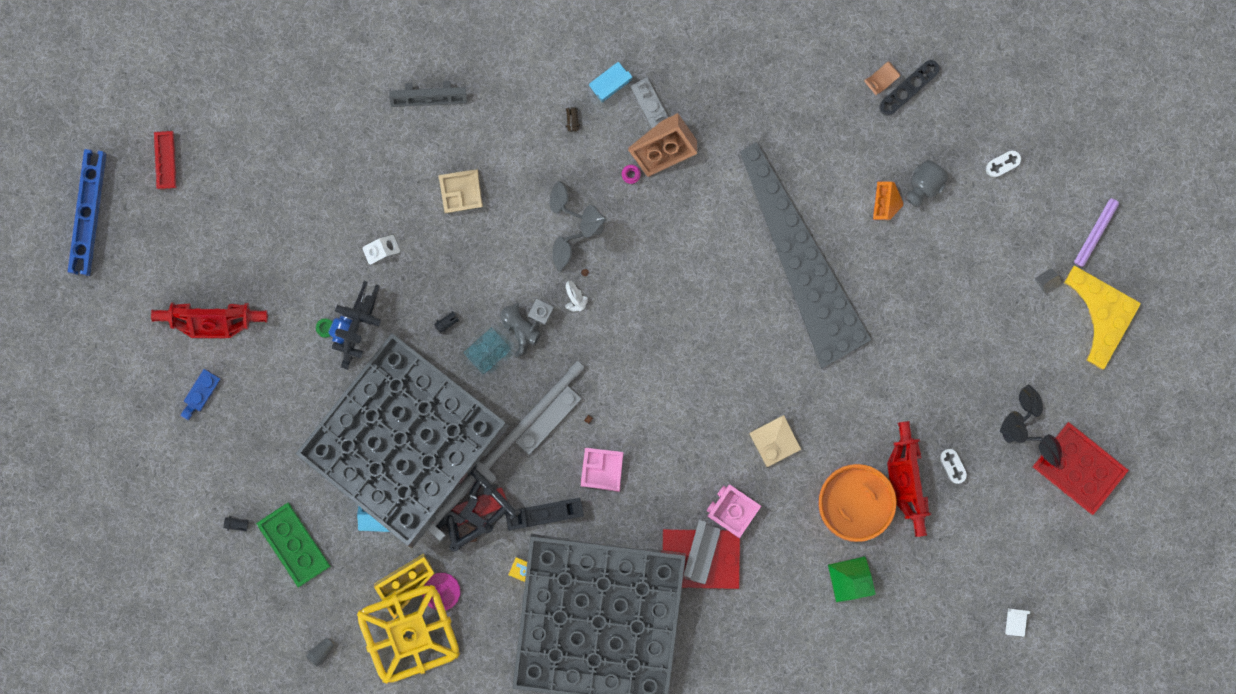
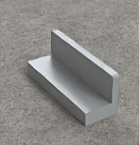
M699 520L685 568L684 579L701 584L706 583L720 534L719 528L706 525L705 521Z

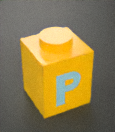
M516 557L508 575L525 582L527 561Z

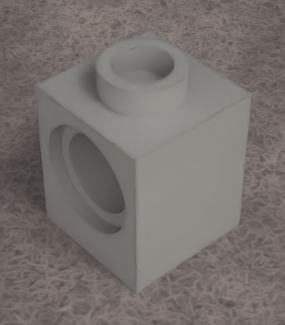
M536 299L528 314V318L546 326L554 307Z

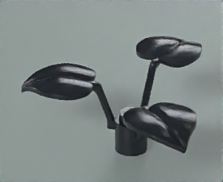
M1026 385L1019 393V402L1021 407L1028 412L1027 415L1023 418L1017 411L1009 413L1002 423L1000 432L1008 443L1014 441L1018 443L1040 441L1039 451L1041 455L1051 465L1059 467L1061 465L1062 450L1060 443L1054 436L1048 434L1044 436V439L1042 437H1028L1024 421L1031 417V415L1039 417L1043 411V402L1039 393L1032 386Z

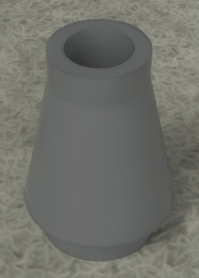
M325 638L310 649L306 657L317 667L324 662L334 644Z

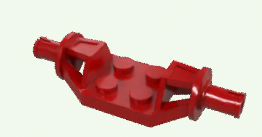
M171 302L169 310H151L152 322L168 321L170 329L177 328L191 338H231L243 329L248 330L251 322H268V310L251 311L249 303L244 305L229 304L227 309H191V304L175 305L174 302ZM243 317L242 321L233 324L234 319ZM176 318H179V319H182V320H186L187 324L184 323V322H182V321H180V320H178V319H176Z
M910 421L899 422L897 424L900 440L893 443L895 447L887 462L889 480L895 492L897 507L906 515L904 516L905 519L911 518L913 520L915 537L927 536L924 518L931 516V512L929 513L928 496L923 497L917 461V459L922 458L918 444L920 439L914 440L912 438ZM906 446L905 458H900L903 447ZM907 502L913 503L917 513L912 511Z

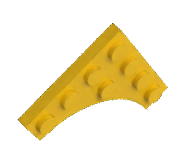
M1073 266L1064 283L1075 290L1086 303L1094 329L1092 347L1086 361L1104 370L1141 303L1080 268Z

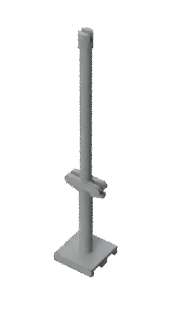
M576 361L568 369V372L482 463L480 461L477 462L478 467L476 469L491 485L492 482H495L496 477L488 469L570 382L577 378L585 369L581 363ZM471 474L462 481L435 515L436 520L428 528V531L440 542L446 536L436 526L471 490L476 481Z

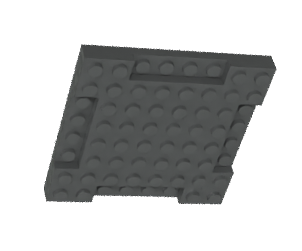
M391 333L295 454L404 544L413 549L436 520L435 515L481 457L489 453L508 429L509 425Z
M531 534L512 689L550 694H668L686 553L649 548L646 550Z

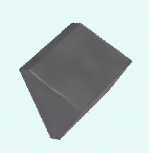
M1051 268L1035 278L1045 295L1062 284L1059 275Z

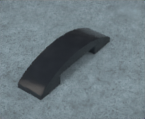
M581 497L516 509V511L519 510L521 513L513 520L509 518L510 515L507 512L505 513L508 531L584 516Z

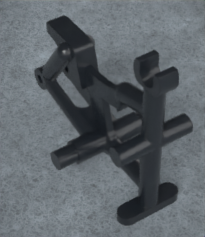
M365 280L353 308L337 304L335 312L352 319L348 331L343 329H336L335 331L337 337L344 339V344L334 341L332 349L343 352L341 368L347 370L353 356L361 359L363 351L354 348L355 344L360 343L362 340L361 336L357 335L361 322L378 327L381 324V319L371 315L380 286L376 285L372 295H367L364 299L368 281Z
M477 464L468 474H471L476 479L469 491L470 499L468 504L460 514L454 510L450 511L436 526L440 529L447 524L451 543L450 550L453 552L458 551L462 546L481 534L492 532L496 522L506 512L510 515L509 518L511 520L521 513L519 510L516 511L497 491L498 486L496 484L491 485L476 469L478 467ZM481 486L484 487L485 495H491L502 506L489 519H484L472 512L478 502L479 497L477 493ZM465 520H468L478 527L462 538L459 537L457 523L462 524Z

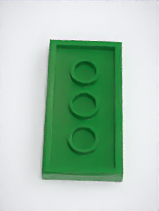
M289 502L256 523L298 588L331 567Z

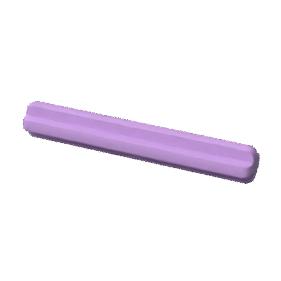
M1111 198L1076 257L1074 261L1076 265L1083 267L1086 264L1119 205L1117 200Z

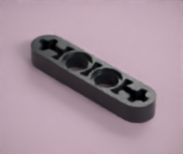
M928 60L882 100L879 106L880 112L886 116L894 114L938 74V63ZM926 65H933L935 73L929 72L925 76L928 80H925L922 74L927 70ZM913 77L921 79L922 83L919 87L911 84ZM900 89L905 90L907 98L899 99L897 91ZM893 96L895 101H897L900 104L897 105V103L895 102L891 107L892 111H890L889 109L885 111L884 103L886 102L887 104H889L890 102H892L893 99L890 97Z

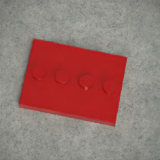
M1067 422L1055 437L1060 443L1062 450L1061 465L1055 467L1041 455L1032 468L1088 513L1094 515L1129 470L1071 423Z
M663 529L662 550L686 553L685 572L696 530ZM720 530L706 583L701 584L683 578L682 588L739 589L740 538L730 531Z

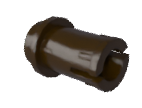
M566 108L567 125H565V128H567L568 132L579 131L578 108Z

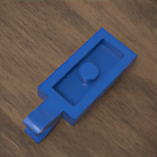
M203 369L184 399V402L188 405L180 416L189 420L195 409L201 412L221 379Z

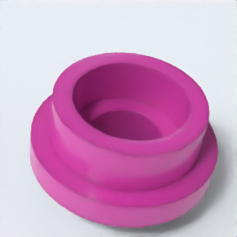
M627 165L624 167L622 179L626 183L634 184L639 181L641 172L637 166ZM633 171L635 173V176L633 178H629L627 175L628 172Z

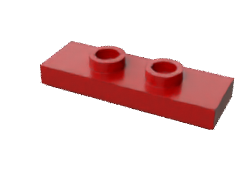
M174 131L154 132L156 189H177Z

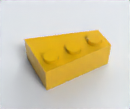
M423 553L375 582L374 588L383 601L391 598L394 594L400 595L424 586L434 574V569ZM411 599L400 602L401 608L403 609ZM395 605L386 607L393 619L398 616Z

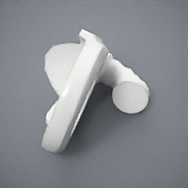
M571 280L567 281L566 291L572 302L566 304L565 308L573 312L584 310L588 303V298L582 296L581 290H578Z

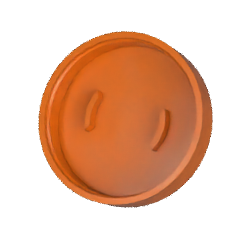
M861 464L847 465L833 472L824 482L818 500L819 513L827 529L835 536L850 542H865L879 536L890 525L896 511V496L890 481L877 469Z

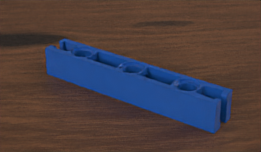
M84 149L68 264V273L78 275L79 271H75L78 259L84 260V270H80V274L90 276L107 155L103 151H98L97 166H92L90 161L93 152L92 150ZM95 170L97 174L96 177L92 180H89V173ZM90 208L91 215L85 218L83 212L85 209ZM81 246L86 247L84 255L78 254V249Z

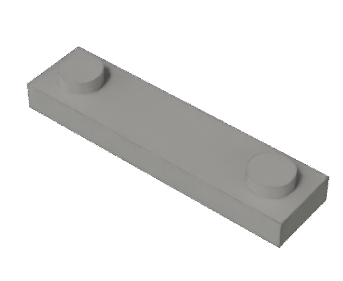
M567 386L516 440V443L530 455L582 398Z

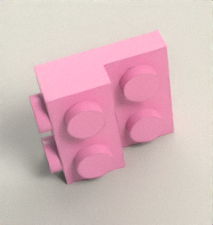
M730 484L727 487L723 485L717 494L720 497L716 503L712 502L706 510L709 512L707 517L740 538L761 506Z

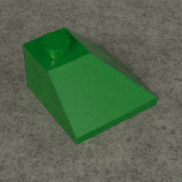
M865 556L828 564L836 602L876 595Z

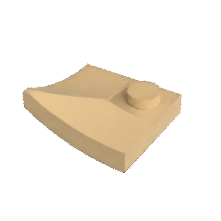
M478 169L438 175L445 213L483 207Z
M784 415L749 433L766 467L801 450Z

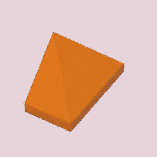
M877 182L873 219L891 220L902 208L903 200L895 182Z

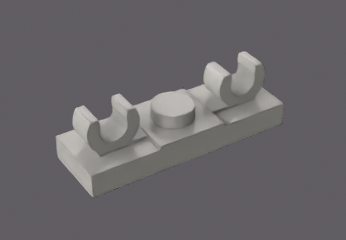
M647 77L630 86L651 128H654L658 123L668 118Z

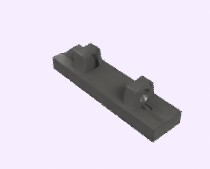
M443 81V88L413 90V83H405V90L389 91L391 107L467 103L466 87L451 88V81Z

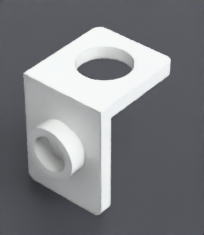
M394 235L379 238L363 247L370 265L387 256L400 253ZM387 241L392 243L393 250L387 247Z
M1008 608L1005 634L1024 637L1027 614H1030V611Z

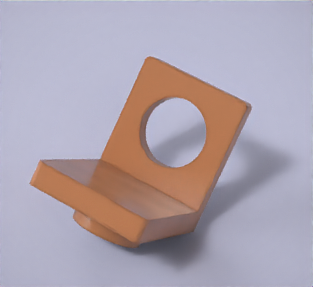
M888 61L872 76L865 79L864 82L875 95H878L901 75Z

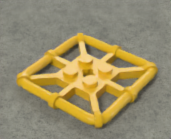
M433 585L422 586L400 595L394 594L391 598L366 606L357 613L358 623L367 644L366 650L370 652L377 673L383 683L396 682L419 673L422 675L427 670L447 664L455 660V658L458 659L460 655L459 646L450 624L452 622L451 618L447 616L440 594ZM426 594L418 611L404 616L400 602ZM432 597L440 620L426 625L423 613ZM395 605L399 618L386 622L369 613ZM366 621L385 628L389 638L375 643ZM443 627L451 649L433 642L429 631ZM406 631L414 633L411 639L403 636L406 634ZM392 645L395 656L385 672L377 650ZM432 648L446 654V656L422 663L418 652ZM414 655L417 666L393 674L401 658Z

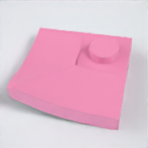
M585 448L581 487L620 492L624 452Z

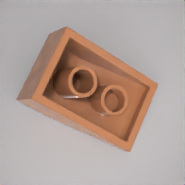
M677 113L658 123L631 145L628 151L646 176L649 177L697 154V140Z

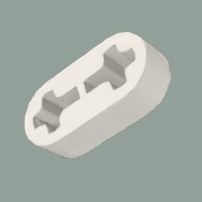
M1009 151L991 160L986 166V172L991 177H999L1016 168L1021 162V157L1018 152ZM1008 155H1011V157H1016L1014 165L1012 162L1005 164V161L1009 159ZM992 164H994L995 166L999 164L1002 165V167L998 169V173H996L995 171L991 172L990 169L992 168Z
M952 449L944 450L940 454V461L948 478L953 483H962L965 481L967 474L958 454ZM947 452L949 455H954V457L952 458V462L954 465L952 466L949 461L944 460V458L946 457L945 453ZM953 467L956 468L957 472H962L960 480L953 478L952 475L955 474Z

